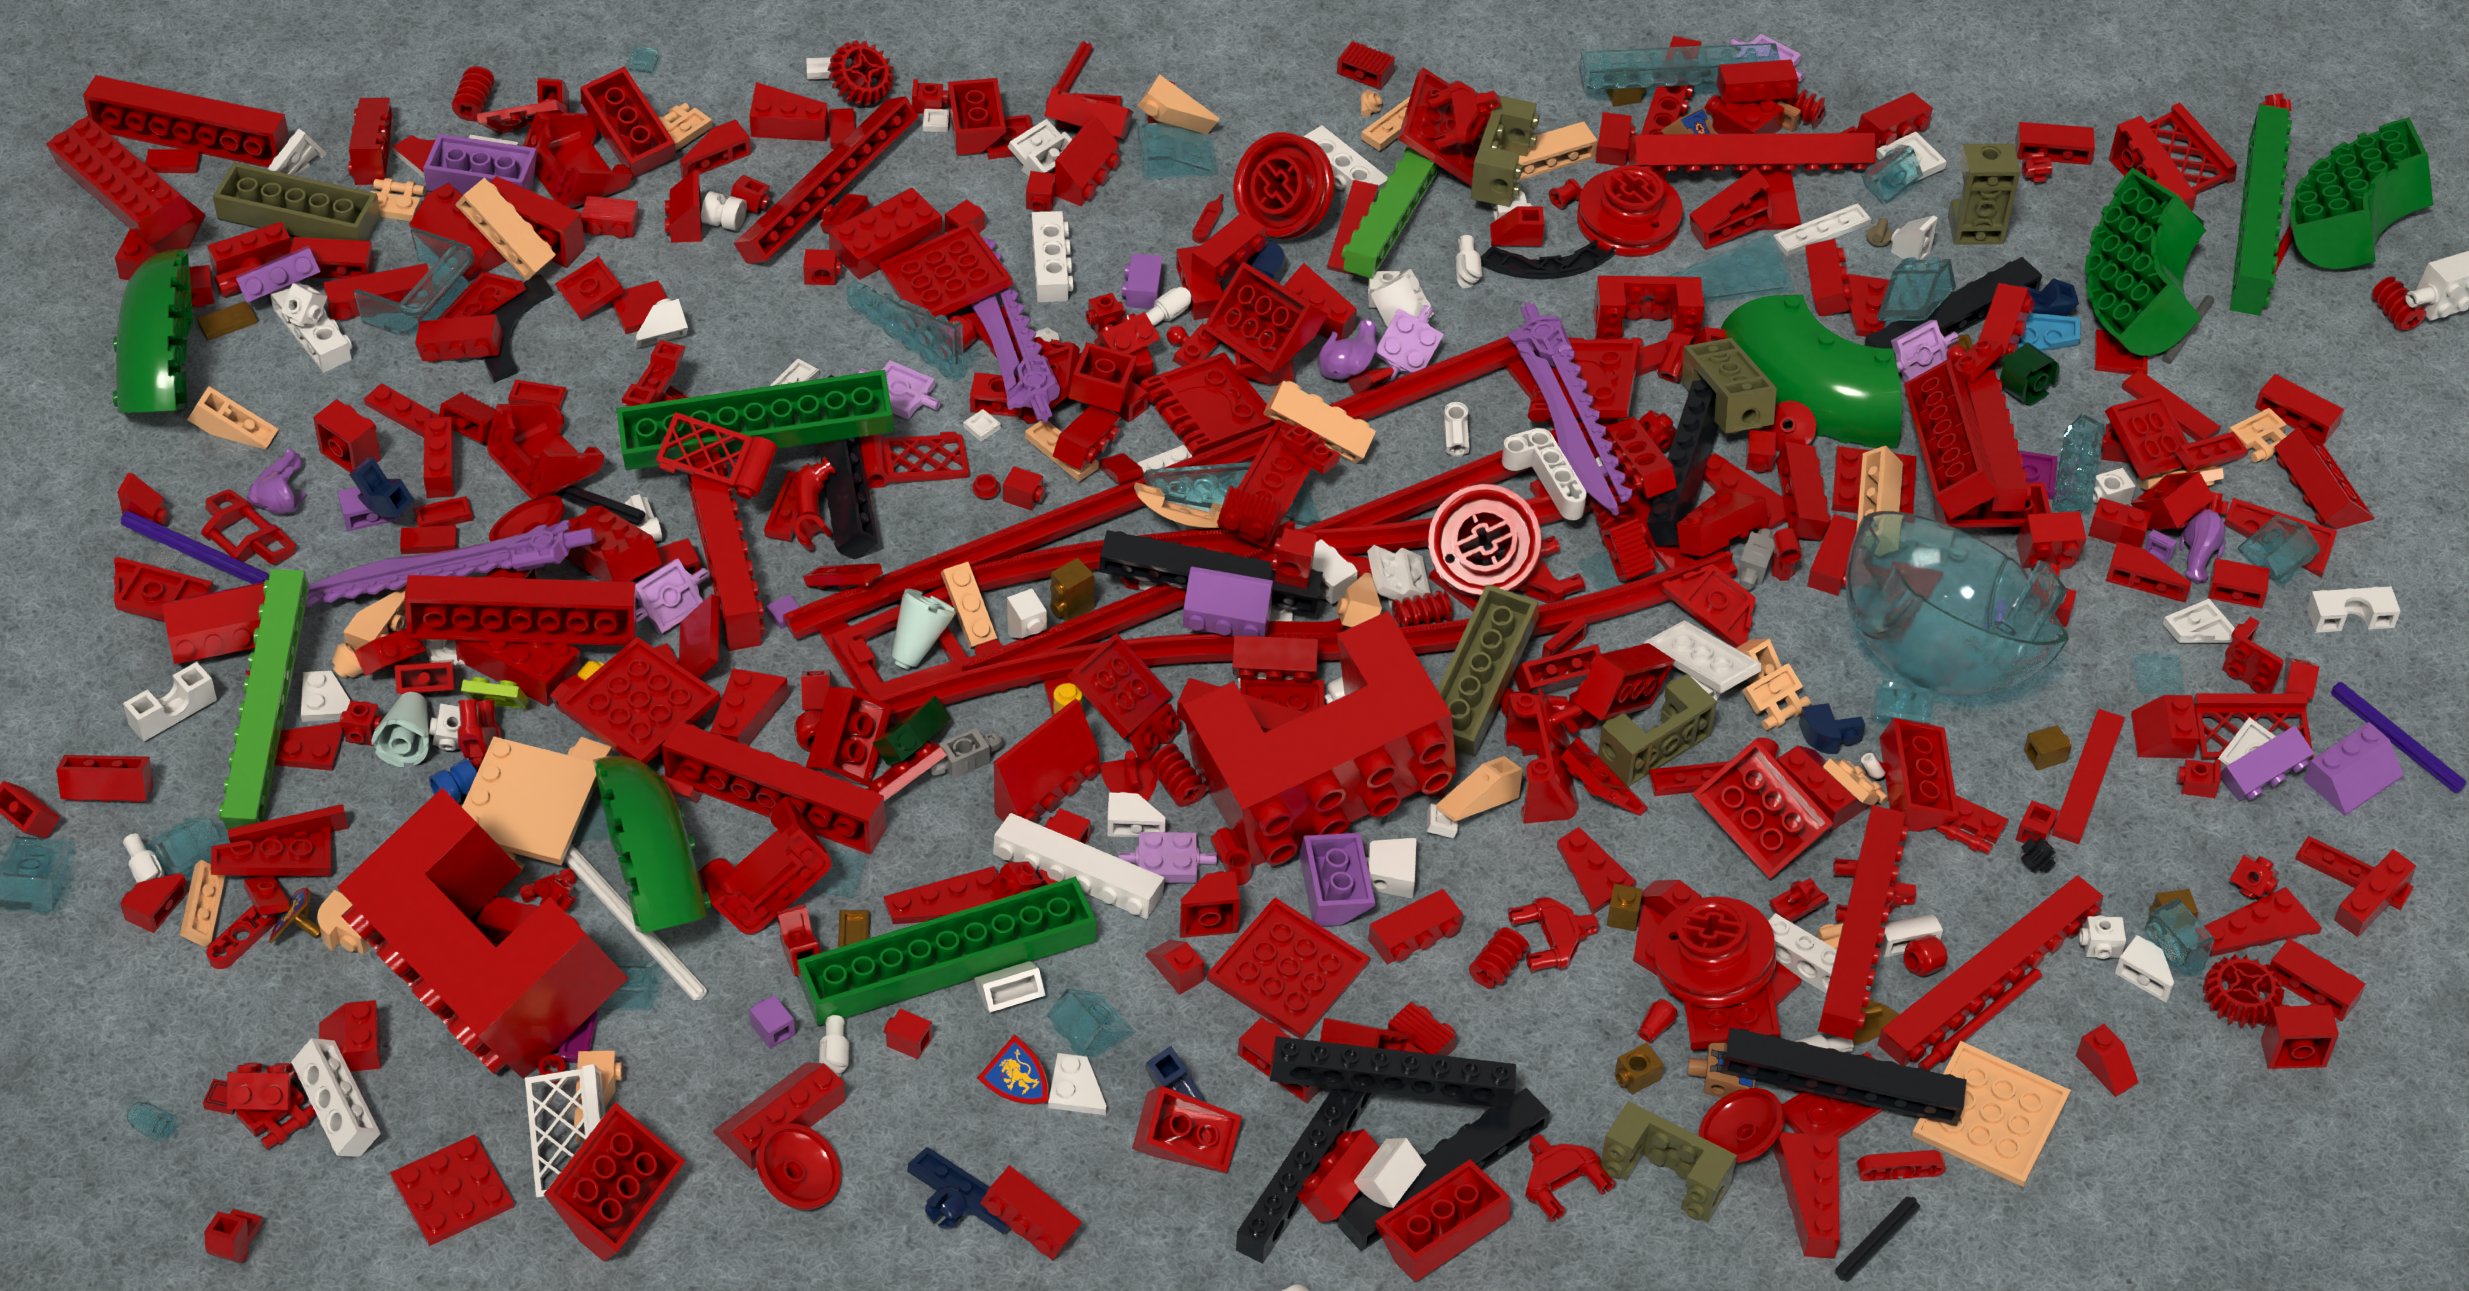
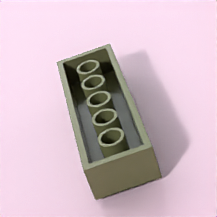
M235 162L213 195L217 219L258 228L282 221L289 235L303 238L367 241L381 216L377 193Z
M1486 584L1437 688V691L1452 713L1454 749L1472 756L1476 755L1539 619L1538 601Z

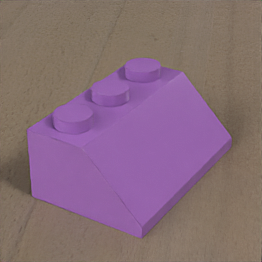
M1191 566L1183 609V628L1228 636L1266 637L1271 620L1273 581Z
M2368 722L2313 758L2308 766L2304 781L2340 813L2346 816L2401 779L2404 774L2390 739Z
M1361 833L1308 835L1303 837L1299 857L1312 921L1320 926L1343 925L1375 906Z

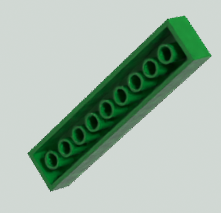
M2262 104L2258 106L2248 144L2230 311L2260 316L2262 308L2268 307L2270 292L2268 290L2274 288L2276 274H2272V271L2275 272L2278 257L2274 256V254H2277L2280 239L2275 237L2279 236L2281 222L2277 221V219H2281L2283 204H2279V202H2282L2284 198L2285 187H2281V185L2285 184L2287 170H2283V168H2286L2289 154L2285 153V151H2288L2290 137L2286 135L2290 134L2292 120H2288L2289 109Z
M885 370L616 408L621 450L626 471L660 465L656 463V458L675 412L750 437L766 438L774 442L778 447L777 449L894 432L893 414ZM682 422L678 423L675 430L679 438L693 432L690 425ZM712 432L700 435L704 447L719 441L716 434ZM696 437L681 443L686 454L701 448ZM733 440L726 443L725 446L731 455L741 451L744 443ZM677 445L667 450L665 458L675 460L682 457L683 454ZM722 446L710 450H718L720 457L726 456Z
M1075 876L797 960L799 982L817 1026L825 1024L827 1017L832 1015H839L842 1018L850 1017L968 981L978 976L1096 942V919Z

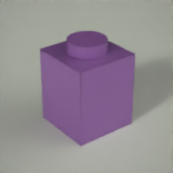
M775 995L767 1000L759 1001L754 1007L749 1009L751 1026L769 1049L795 1036L794 1019Z

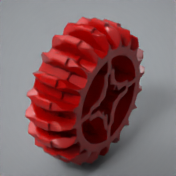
M855 40L851 44L847 42L842 47H838L835 54L830 58V65L827 69L831 72L828 80L834 81L831 89L838 88V96H846V103L852 99L855 106L862 102L864 107H866L870 103L876 104L879 100L884 99L887 92L891 90V83L895 77L891 74L894 67L887 65L890 62V58L882 56L884 50L876 51V44L869 47L867 40L861 44L858 40ZM847 59L852 61L849 69H845V61ZM873 78H876V79H877L876 87L871 88V87H870V83L872 82L871 80H872Z
M2235 954L2230 960L2223 957L2220 963L2215 962L2211 970L2206 974L2203 985L2205 1002L2210 1003V1012L2218 1011V1019L2227 1017L2228 1025L2236 1021L2240 1029L2245 1023H2248L2252 1029L2257 1023L2264 1026L2268 1021L2272 1007L2283 1004L2284 990L2282 989V980L2277 979V971H2269V963L2265 965L2259 964V958L2252 961L2248 959L2247 954L2242 959H2239ZM2224 981L2228 984L2227 990L2223 988L2222 983ZM2259 992H2263L2265 996L2263 1001L2259 997Z

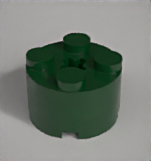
M2026 343L2013 354L2008 353L2005 355L2001 362L2003 369L2000 380L2004 390L2028 405H2034L2049 394L2046 389L2050 383L2055 385L2057 382L2060 366L2053 358L2032 344Z

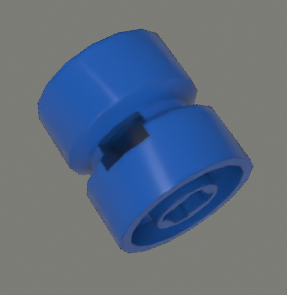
M463 759L453 764L450 772L443 769L429 776V783L434 795L443 787L457 803H460L462 796L467 797L477 771L468 759Z

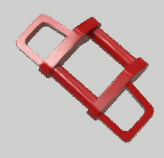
M227 489L206 498L205 509L212 515V518L203 527L201 534L208 541L212 540L231 557L245 562L253 552H256L268 563L277 564L295 554L296 544L277 525H271L253 510L252 504L234 491ZM223 502L232 503V505L223 509L217 506ZM246 517L260 530L247 535L236 547L221 532L225 526ZM278 541L284 548L273 552L265 546Z

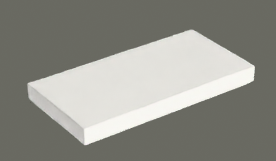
M1685 620L1644 641V644L1650 643L1675 660L1674 667L1719 693L1761 672V663Z

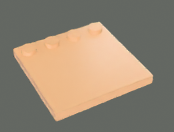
M493 737L462 808L504 851L562 865L597 784L594 762Z
M1960 1041L1943 1073L1967 1079L1964 1108L1957 1125L1920 1117L1913 1130L1912 1137L2024 1187L2069 1098L2071 1090Z

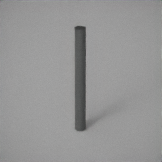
M2206 295L2196 309L2201 319L2178 343L2166 351L2162 357L2163 362L2171 364L2214 303L2212 296Z

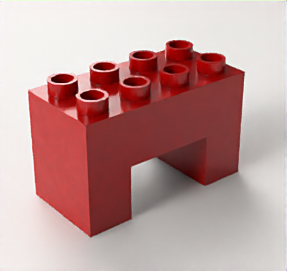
M1389 611L1337 634L1345 696L1272 730L1263 732L1234 681L1182 704L1192 763L1204 785L1207 786L1209 794L1229 829L1234 830L1242 847L1250 853L1251 867L1266 861L1270 865L1282 864L1296 854L1298 847L1302 845L1304 836L1343 834L1348 829L1350 822L1368 814H1371L1373 817L1385 816L1399 806L1402 798L1419 790L1426 794L1437 792L1451 781L1452 775L1456 774L1452 713Z
M442 787L336 887L352 904L341 917L365 941L369 942L377 951L376 954L400 978L404 979L412 988L411 991L432 1013L436 1016L438 1015L448 1026L447 1029L494 1075L507 1064L524 1079L538 1066V1063L544 1056L550 1055L629 978L550 896L498 946L475 925L471 918L522 869Z

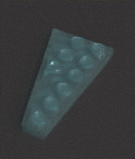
M1773 233L1668 275L1674 277H1701L1704 304L1794 291V283ZM1646 296L1643 300H1649L1653 297Z
M855 280L847 285V302L853 310L860 311L869 322L879 325L888 336H894L902 342L907 350H913L920 355L925 363L935 366L944 377H950L955 382L964 377L963 327L961 322L955 321L950 323L947 317L943 315L932 316L928 309L903 299L897 302L893 300L892 295L887 293L879 295L875 288Z
M1252 462L1146 470L1144 479L1146 485L1162 489L1165 496L1164 500L1211 508L1212 502L1223 505L1229 486L1236 488L1240 485ZM1304 482L1283 520H1290L1295 522V524L1310 526L1320 522L1307 485Z

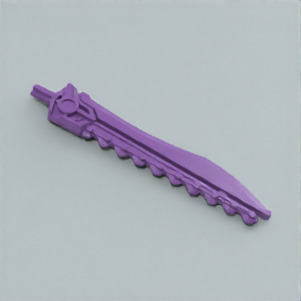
M983 238L992 251L996 242L992 239ZM992 251L994 255L997 257V259L1000 261L1002 255L998 252ZM1011 286L1000 291L999 295L1022 357L1020 364L995 293L970 304V306L981 320L992 341L1005 386L1008 409L1012 410L1020 407L1033 408L1037 420L1042 419L1043 423L1048 422V417L1052 416L1048 404L1059 396L1060 387L1048 359L1045 356L1038 355L1042 345L1033 341L1036 332L1027 328L1030 319L1027 316L1021 315L1025 308L1024 305L1015 302L1019 293L1011 290ZM1017 375H1019L1020 380L1018 383H1016L1015 379Z
M1529 302L1524 303L1525 307L1521 308L1526 323L1514 332H1509L1507 334L1508 339L1516 345L1519 355L1523 358L1538 384L1555 426L1558 445L1586 492L1602 506L1610 510L1612 515H1618V505L1604 477H1609L1622 503L1632 497V489L1621 485L1625 482L1626 475L1615 470L1616 466L1619 465V458L1608 454L1612 450L1613 443L1601 438L1606 434V427L1595 423L1599 419L1600 412L1589 407L1593 404L1594 398L1583 392L1587 388V381L1576 377L1580 374L1581 366L1570 362L1574 359L1575 352L1572 349L1563 324L1557 316H1540L1535 303L1530 305ZM1550 366L1556 368L1603 464L1602 466H1598Z
M565 520L550 527L544 524L535 527L527 533L465 548L413 556L391 557L370 562L310 584L305 607H311L314 603L322 601L332 603L337 598L343 597L354 599L359 594L364 593L375 595L385 589L400 590L403 586H406L408 575L467 577L470 573H489L492 569L513 568L517 571L545 567L544 564L548 563L560 564L565 556L569 555L570 548L595 544V532L591 528L570 532L569 527L571 524L569 520Z

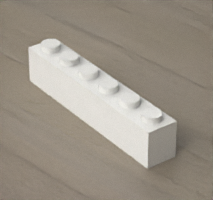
M1010 813L994 835L993 855L1010 862L1029 861L1036 873L1041 869L1047 871L1049 878L1058 882L1076 876L1083 893L1098 898L1107 904L1124 909L1133 915L1148 919L1163 896L1165 877Z

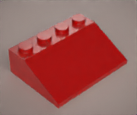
M1242 261L1203 329L1268 372L1274 374L1316 336L1328 313L1265 273Z
M1076 698L994 761L995 815L1001 820L1005 821L1009 814L1012 813L1036 823L1042 814L1046 811L1054 810L1061 799L1066 795L1074 794L1080 784L1087 779H1093L1099 772V750L1080 701Z
M1757 739L1692 794L1769 880L1824 836L1834 824Z
M615 1102L543 1195L577 1239L602 1261H606L619 1251L685 1163V1160Z

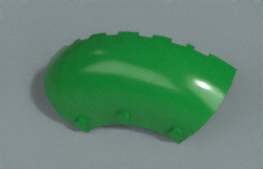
M2410 117L2379 126V131L2369 135L2365 132L2358 134L2357 139L2349 144L2346 142L2339 144L2330 150L2331 155L2325 159H2318L2308 169V175L2299 180L2295 187V195L2291 198L2290 222L2297 248L2308 261L2329 269L2361 267L2376 262L2375 243L2380 234L2390 224L2409 213L2433 206L2428 154Z
M2131 168L2113 191L2115 196L2110 204L2103 207L2101 221L2098 226H2094L2090 238L2092 246L2090 254L2086 256L2085 274L2088 276L2086 288L2089 300L2094 308L2093 311L2108 332L2132 353L2150 356L2164 352L2174 346L2201 319V316L2185 297L2183 278L2189 256L2199 239L2206 232V229L2179 195L2136 169Z
M188 248L167 250L148 258L137 268L128 281L120 306L117 337H114L113 340L116 353L117 391H113L114 406L118 407V413L176 411L188 408L187 374L181 371V366L186 364L188 341L183 340V338H187L194 327Z
M1803 294L1772 295L1757 298L1739 306L1725 319L1721 329L1726 330L1727 338H1733L1777 388L1775 406L1785 401H1796L1807 406L1816 420V436L1822 438L1823 436L1838 439L1840 443L1847 444L1852 442L1864 444V447L1880 448L1885 445L1889 449L1898 448L1901 431L1902 402L1899 372L1893 349L1860 345L1834 334L1813 316L1804 300Z
M608 756L593 759L610 841L617 856H621L618 857L625 884L632 887V891H628L627 895L636 931L646 933L708 917L706 910L711 909L708 892H702L692 853L696 851L693 834L687 835L682 806L677 805L675 797L666 781L652 767L634 758Z

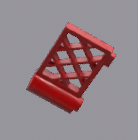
M675 412L657 455L656 463L660 464L659 469L675 474L676 470L734 488L738 496L750 500L752 497H758L778 447L774 442L766 438L750 437ZM682 422L690 425L693 432L679 438L675 430L678 423ZM712 432L716 434L719 441L704 447L700 435ZM696 437L701 448L686 454L681 443ZM733 440L744 443L741 451L731 455L725 446L726 443ZM679 446L683 454L682 457L675 460L665 458L668 449ZM722 446L727 457L712 463L707 452ZM704 453L709 465L700 469L693 467L690 459ZM730 462L733 468L730 478L718 475L715 468Z
M940 432V435L882 438L880 434L859 437L869 489L884 487L888 482L969 478V468L962 434ZM957 443L958 446L953 453L943 447L945 444ZM919 445H926L931 450L925 454L917 449ZM900 446L905 450L898 455L890 450V447ZM938 452L945 456L946 459L940 463L933 459L932 456ZM911 453L920 460L913 464L905 458ZM953 461L961 465L962 470H951L946 466ZM924 463H928L935 469L933 471H924L920 467ZM898 464L909 469L906 472L894 473V468Z

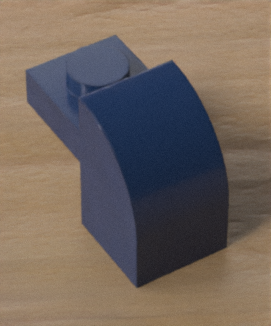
M1270 240L1261 251L1254 253L1248 258L1247 264L1260 270L1277 282H1281L1284 272V252L1276 242Z
M2055 278L2042 291L2019 285V287L2028 288L2032 299H2034L2032 313L2068 316L2079 304L2074 285Z
M373 457L366 458L349 474L361 492L357 497L369 510L379 516L398 517L415 501L402 480L387 479Z
M1829 703L1804 706L1801 709L1800 729L1805 741L1815 750L1826 754H1838L1840 744L1853 745L1862 741L1865 729L1862 716L1835 720Z
M1169 1046L1146 1062L1145 1068L1156 1088L1164 1086L1204 1101L1203 1096L1187 1075L1188 1069L1172 1046Z

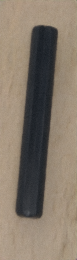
M572 485L561 490V498L586 508L601 505L634 525L645 522L646 514L643 510Z
M1905 1197L1836 1267L1835 1273L1841 1281H1850L1920 1209V1204L1916 1198Z

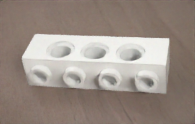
M1323 125L1303 136L1317 143L1326 153L1333 170L1334 186L1338 190H1343L1349 195L1353 180L1378 185V192L1375 202L1377 201L1379 190L1386 186L1388 178L1386 175Z
M1062 211L1032 212L1037 302L1068 301V291H1073V277L1067 275V273H1072L1071 258H1066V255H1070V240H1065L1064 238L1069 237L1068 221L1063 222Z
M292 284L270 293L274 312L323 373L351 360L350 350L352 349L350 339L347 335L340 333L337 323L334 319L330 320L327 317L324 307L323 313L316 325L305 323L304 326H299L290 322V317L281 312L284 299L289 293Z
M1775 913L1769 920L1774 934L1776 960L1799 978L1827 993L1837 949ZM1866 986V990L1870 991L1871 987Z
M311 1038L291 1063L336 1155L362 1156L381 1133L335 1040Z

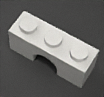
M2392 586L2312 591L2307 605V611L2315 633L2342 631L2347 614H2356L2363 618L2368 629L2395 628L2400 614V608Z
M197 662L172 675L174 681L173 688L164 697L156 699L147 689L123 703L129 726L143 742L217 700L212 678Z

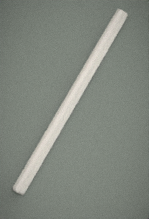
M570 844L564 862L686 994L694 1001L701 1000L707 994L706 988L653 931L646 933L636 931L631 907L579 851Z

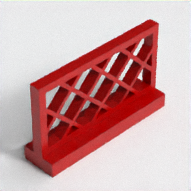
M2180 102L2171 106L2170 113L2148 123L2156 137L2172 138L2170 144L2161 143L2164 149L2168 151L2170 157L2172 152L2186 154L2184 160L2171 159L2176 166L2182 167L2181 173L2186 181L2197 182L2196 186L2192 187L2196 195L2223 181L2229 184L2236 180L2237 164ZM2169 122L2174 127V131L2160 129V126ZM2175 139L2186 140L2189 143L2188 147L2174 145ZM2189 154L2201 156L2203 161H2188ZM2186 167L2200 169L2199 176L2185 174ZM2204 170L2214 171L2217 174L2212 178L2202 176Z
M2196 693L2193 699L2200 738L2198 745L2201 760H2217L2232 741L2231 739L2227 742L2217 734L2223 726L2234 735L2238 733L2239 729L2229 722L2232 717H2240L2245 722L2249 717L2257 722L2256 720L2259 717H2268L2275 723L2268 730L2271 733L2278 726L2284 731L2290 729L2291 727L2284 720L2287 717H2299L2300 727L2298 730L2302 732V736L2312 749L2306 712L2308 705L2307 694ZM2203 717H2213L2219 724L2212 730L2203 723ZM2211 738L2223 747L2219 752H2207L2206 743Z

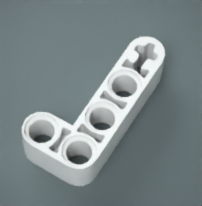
M1536 428L1507 437L1504 440L1503 466L1512 471L1533 467L1560 514L1568 520L1581 518L1584 514L1586 490L1552 434L1546 429Z

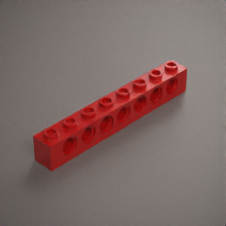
M1673 36L1641 135L1663 134L1662 129L1682 118L1681 114L1686 115L1689 100L1686 99L1692 98L1694 84L1691 83L1697 82L1699 68L1697 66L1701 67L1704 59V52H1700L1701 41ZM1653 168V172L1660 178L1666 179L1667 172H1662V168Z

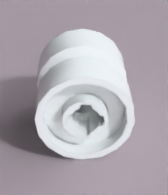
M710 191L707 193L702 205L701 221L702 223L717 227L721 224L725 229L738 232L745 220L746 200L732 196L727 199L723 194Z

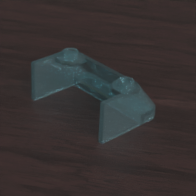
M413 227L410 231L418 261L433 267L400 303L356 289L354 296L362 323L394 334H406L411 331L473 264L474 255L470 246Z

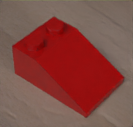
M1159 1086L1147 1092L1132 1149L1156 1158L1227 1173L1242 1116L1164 1086Z

